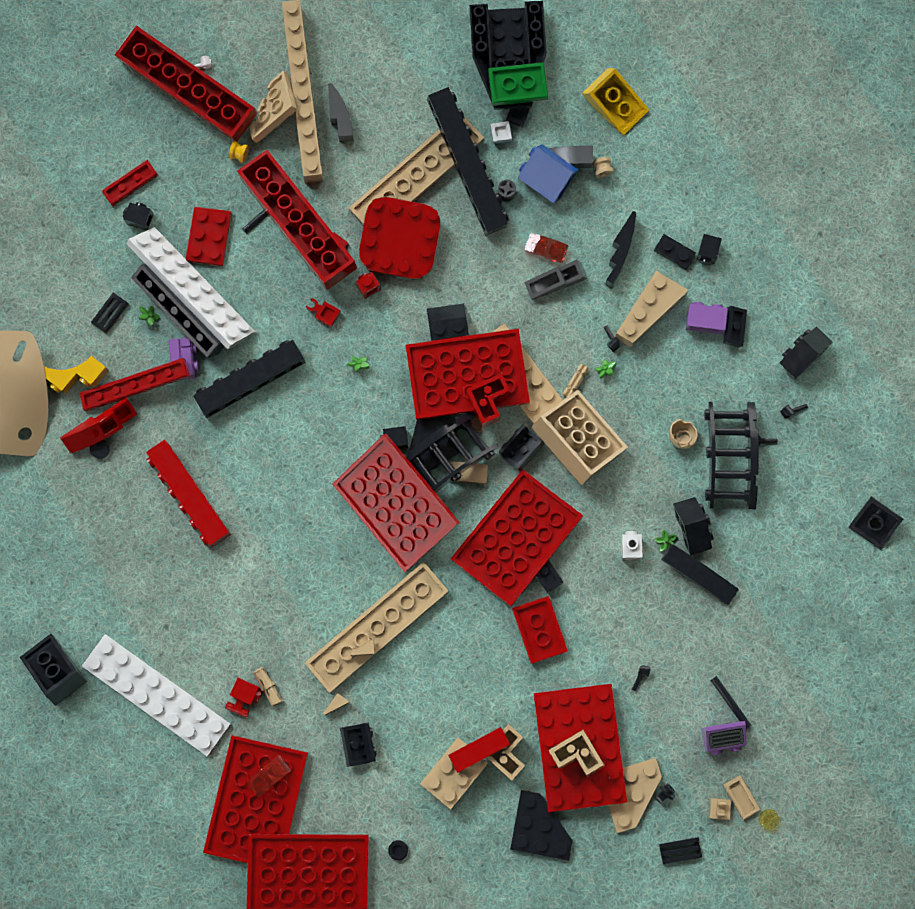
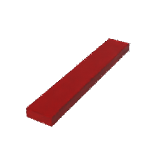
M185 358L80 392L83 410L90 411L123 400L124 398L138 395L188 378L190 374Z

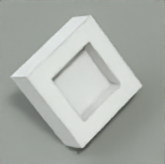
M509 121L490 124L493 144L512 141Z

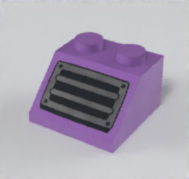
M745 721L701 728L705 752L710 751L711 755L722 754V749L730 748V752L741 751V746H746Z

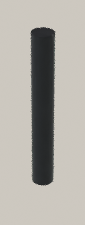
M265 210L261 211L242 230L246 234L249 233L268 214Z
M716 676L710 681L740 722L745 721L746 728L751 726V723L719 678Z

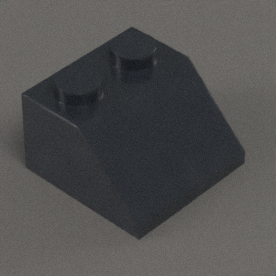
M464 303L427 308L431 341L469 336Z

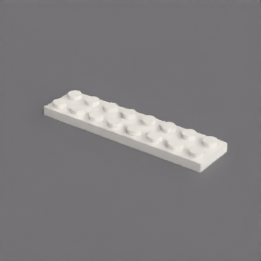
M155 227L128 239L126 244L227 349L243 342L255 333L252 327Z
M106 634L82 665L83 668L206 756L210 755L231 725Z

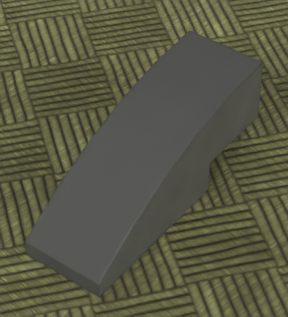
M329 83L331 125H338L339 142L354 141L352 123L345 102L334 85Z
M593 145L549 148L575 168H592Z
M576 259L562 267L557 266L524 283L533 300L588 278L581 262Z

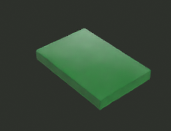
M544 62L488 68L492 106L548 100Z

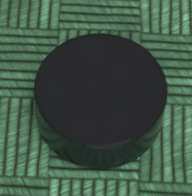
M104 440L90 446V453L97 459H103L109 454L110 447Z
M401 840L393 841L388 848L389 856L397 861L404 859L408 854L407 844Z

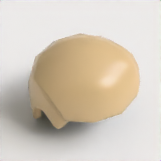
M682 419L673 422L669 430L670 442L680 449L693 447L698 439V432L691 422L682 421Z

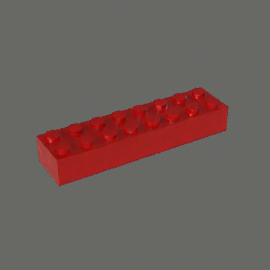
M137 25L115 53L117 59L125 66L233 141L238 142L258 114L256 109L248 102Z
M268 150L237 170L241 181L326 290H329L357 269L355 260Z

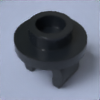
M661 783L659 785L661 791L656 795L655 799L660 804L667 797L671 800L675 798V790L670 784L667 783L665 785Z

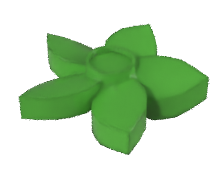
M142 306L139 307L142 313L139 320L146 321L149 326H152L154 321L160 319L158 314L153 313V306L149 307L148 310Z
M353 356V362L347 363V366L355 367L354 370L356 372L360 371V369H369L367 357L358 359Z
M604 359L602 367L595 368L597 372H600V379L606 374L609 376L614 375L613 370L617 363L616 361L608 363Z
M663 529L662 537L654 539L655 542L661 544L660 552L674 544L673 541L677 535L671 534L668 536L667 531Z

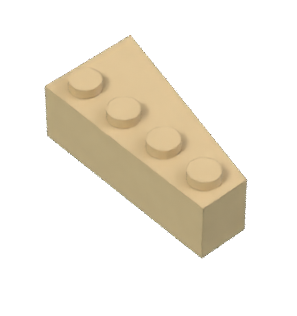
M656 271L615 337L632 348L652 327L687 296L689 290Z

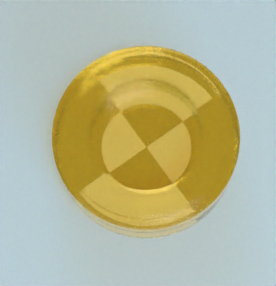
M765 809L759 814V823L765 829H773L779 823V816L776 811Z

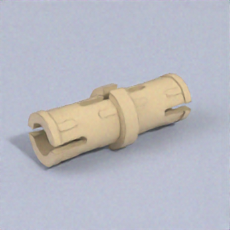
M261 667L254 671L253 674L261 686L260 690L265 693L271 706L273 707L282 702L283 700L275 688V683L271 681L265 668Z

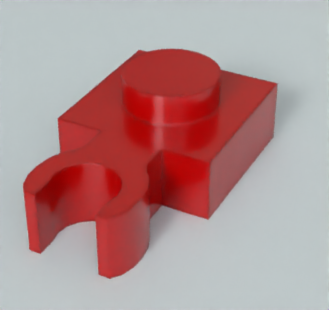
M311 298L310 301L315 303V306L310 308L306 305L307 310L312 313L316 312L315 319L332 328L341 310L325 301L321 306L317 300Z

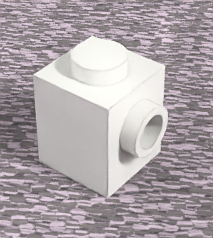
M627 531L625 535L621 536L622 560L642 559V534H637V531Z

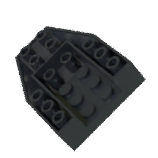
M543 0L525 1L524 8L488 10V4L469 5L472 58L491 103L488 68L542 63L545 61L547 51ZM533 102L496 105L493 108L494 110L532 108Z

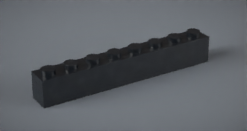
M449 87L429 94L427 97L428 105L485 236L506 228L509 221L506 211L501 209L500 204L502 203L499 195L494 193V183L492 178L488 177L485 172L487 168L484 160H480L478 156L479 148L477 144L471 140V130L468 125L465 126L463 121L465 117L462 109H458L456 105L457 98L455 93L451 92Z

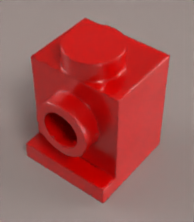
M373 272L362 274L355 283L364 299L381 290L380 284Z

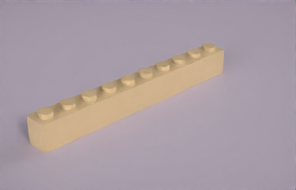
M300 0L282 2L292 89L297 107L295 113L303 177L305 183L323 181L301 3Z

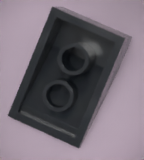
M49 634L20 656V659L43 694L55 706L87 682L52 634Z

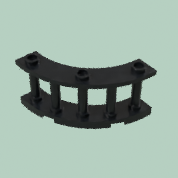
M709 402L708 409L704 410V420L708 421L709 447H706V458H709V488L705 489V501L709 502V509H713L714 499L744 500V502H747L748 509H756L758 494L756 475L759 473L758 429H755L754 421H757L755 402H747L746 410H743V412L714 411L713 402ZM714 419H743V421H746L745 428H715ZM715 435L744 436L748 438V447H745V449H716ZM716 456L745 457V459H748V469H745V471H716ZM715 479H745V481H748L747 490H744V492H715Z
M467 412L454 420V424L449 427L447 425L443 426L409 452L410 455L407 459L412 465L417 467L435 493L450 481L456 482L462 477L461 473L483 459L487 461L495 455L494 451L499 447L498 443L488 448L472 427L471 421L476 417L474 412ZM460 429L466 430L482 452L473 457L456 435V431ZM445 438L452 441L467 461L456 470L438 447V443ZM428 450L434 453L449 473L440 482L435 480L421 461V456Z

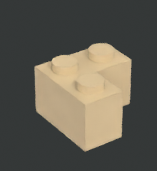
M508 724L503 732L510 745L486 758L512 781L525 766L511 753L515 746L523 739V736Z
M584 730L549 750L559 769L577 760L588 777L604 767Z

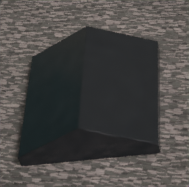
M871 496L848 527L881 550L904 518Z

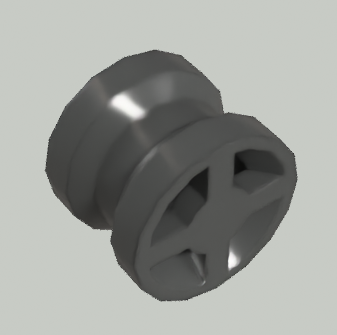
M505 179L499 183L498 195L501 200L511 201L514 199L516 185L513 181Z

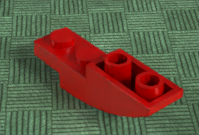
M124 398L96 418L90 417L61 436L60 439L70 454L80 451L116 433L123 428L122 424L136 416L137 413L129 400Z

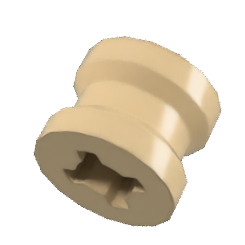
M601 157L593 161L597 178L610 176L614 173L613 168L610 166V157Z

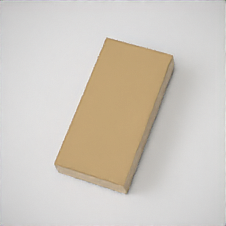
M450 461L455 470L465 463ZM476 463L461 473L462 477L457 482L487 484L488 464Z
M741 775L723 784L743 820L761 811Z

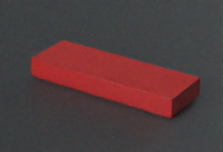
M146 160L103 189L102 193L113 207L156 178L158 174L149 161Z
M499 727L448 756L458 773L509 746L510 743L502 728Z

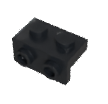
M522 424L520 428L515 430L513 436L502 445L499 454L508 464L521 472L545 443L541 438L529 431L526 425Z
M368 722L340 728L347 767L376 761L377 753L372 743L373 731Z

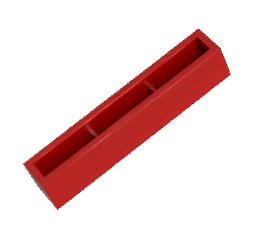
M164 439L148 450L146 453L149 457L146 460L152 468H157L159 471L157 476L161 482L168 484L170 487L168 492L172 498L179 500L181 504L178 507L183 514L188 513L191 518L189 523L193 529H199L202 534L199 537L204 545L207 546L209 544L213 548L231 535L169 443Z

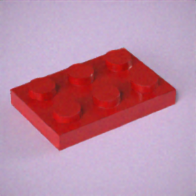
M194 207L186 261L223 266L232 215L231 211Z
M549 596L512 608L531 664L568 652Z

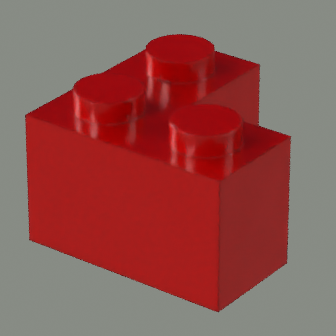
M502 373L466 389L467 396L482 428L500 421V414L494 402L510 395V390Z

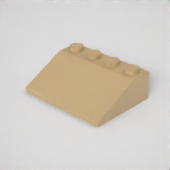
M579 390L540 416L532 426V429L581 485L590 480L628 448Z

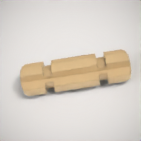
M579 365L577 373L575 372L568 384V388L566 387L563 392L565 398L573 394L574 391H577L584 379L583 376H586L589 370L587 366Z

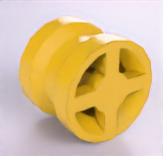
M233 141L229 150V159H238L239 162L244 163L248 155L249 146L246 144L240 145L238 142Z

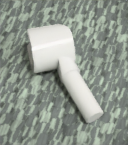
M202 56L200 63L194 66L199 69L211 68V59H209V56Z

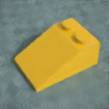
M607 68L581 93L591 106L623 136L649 111V108L616 68Z

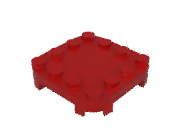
M380 197L373 199L366 211L359 247V258L362 265L373 273L388 274L411 280H419L425 277L431 271L434 263L440 231L438 211L426 204L396 198Z

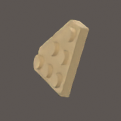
M284 70L270 81L267 87L269 93L266 98H262L257 109L259 115L256 121H252L249 127L251 138L256 143L265 138L273 129L278 127L297 110L289 75Z
M656 758L623 768L627 803L608 805L616 833L636 828L662 778Z

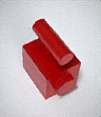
M237 677L230 696L237 699L236 703L233 704L228 701L225 709L247 718L249 710L244 709L243 706L245 703L253 706L254 702H259L262 692H260L261 687Z

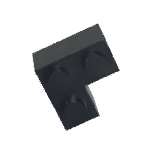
M817 326L811 331L807 329L793 342L795 344L794 348L791 349L789 347L782 354L784 358L780 361V364L796 379L833 342Z
M695 497L673 503L675 517L682 529L684 544L689 554L694 555L712 549L711 541L714 538L711 529L708 527L711 525L708 514H705L702 503L699 504Z

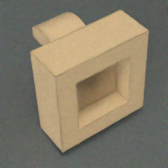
M710 798L709 818L730 820L731 800Z

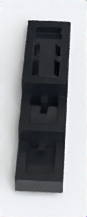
M635 211L631 213L613 241L612 246L617 250L610 259L609 266L614 269L605 283L611 289L623 268L629 252L635 228Z
M674 544L670 545L661 559L687 580L694 582L726 605L730 604L739 590L722 576Z

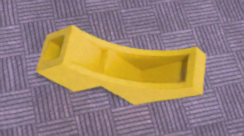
M92 356L82 364L70 369L56 370L44 366L46 380L52 383L50 387L57 393L62 391L64 394L71 389L78 379L86 387L91 385L95 388L109 372L103 364Z

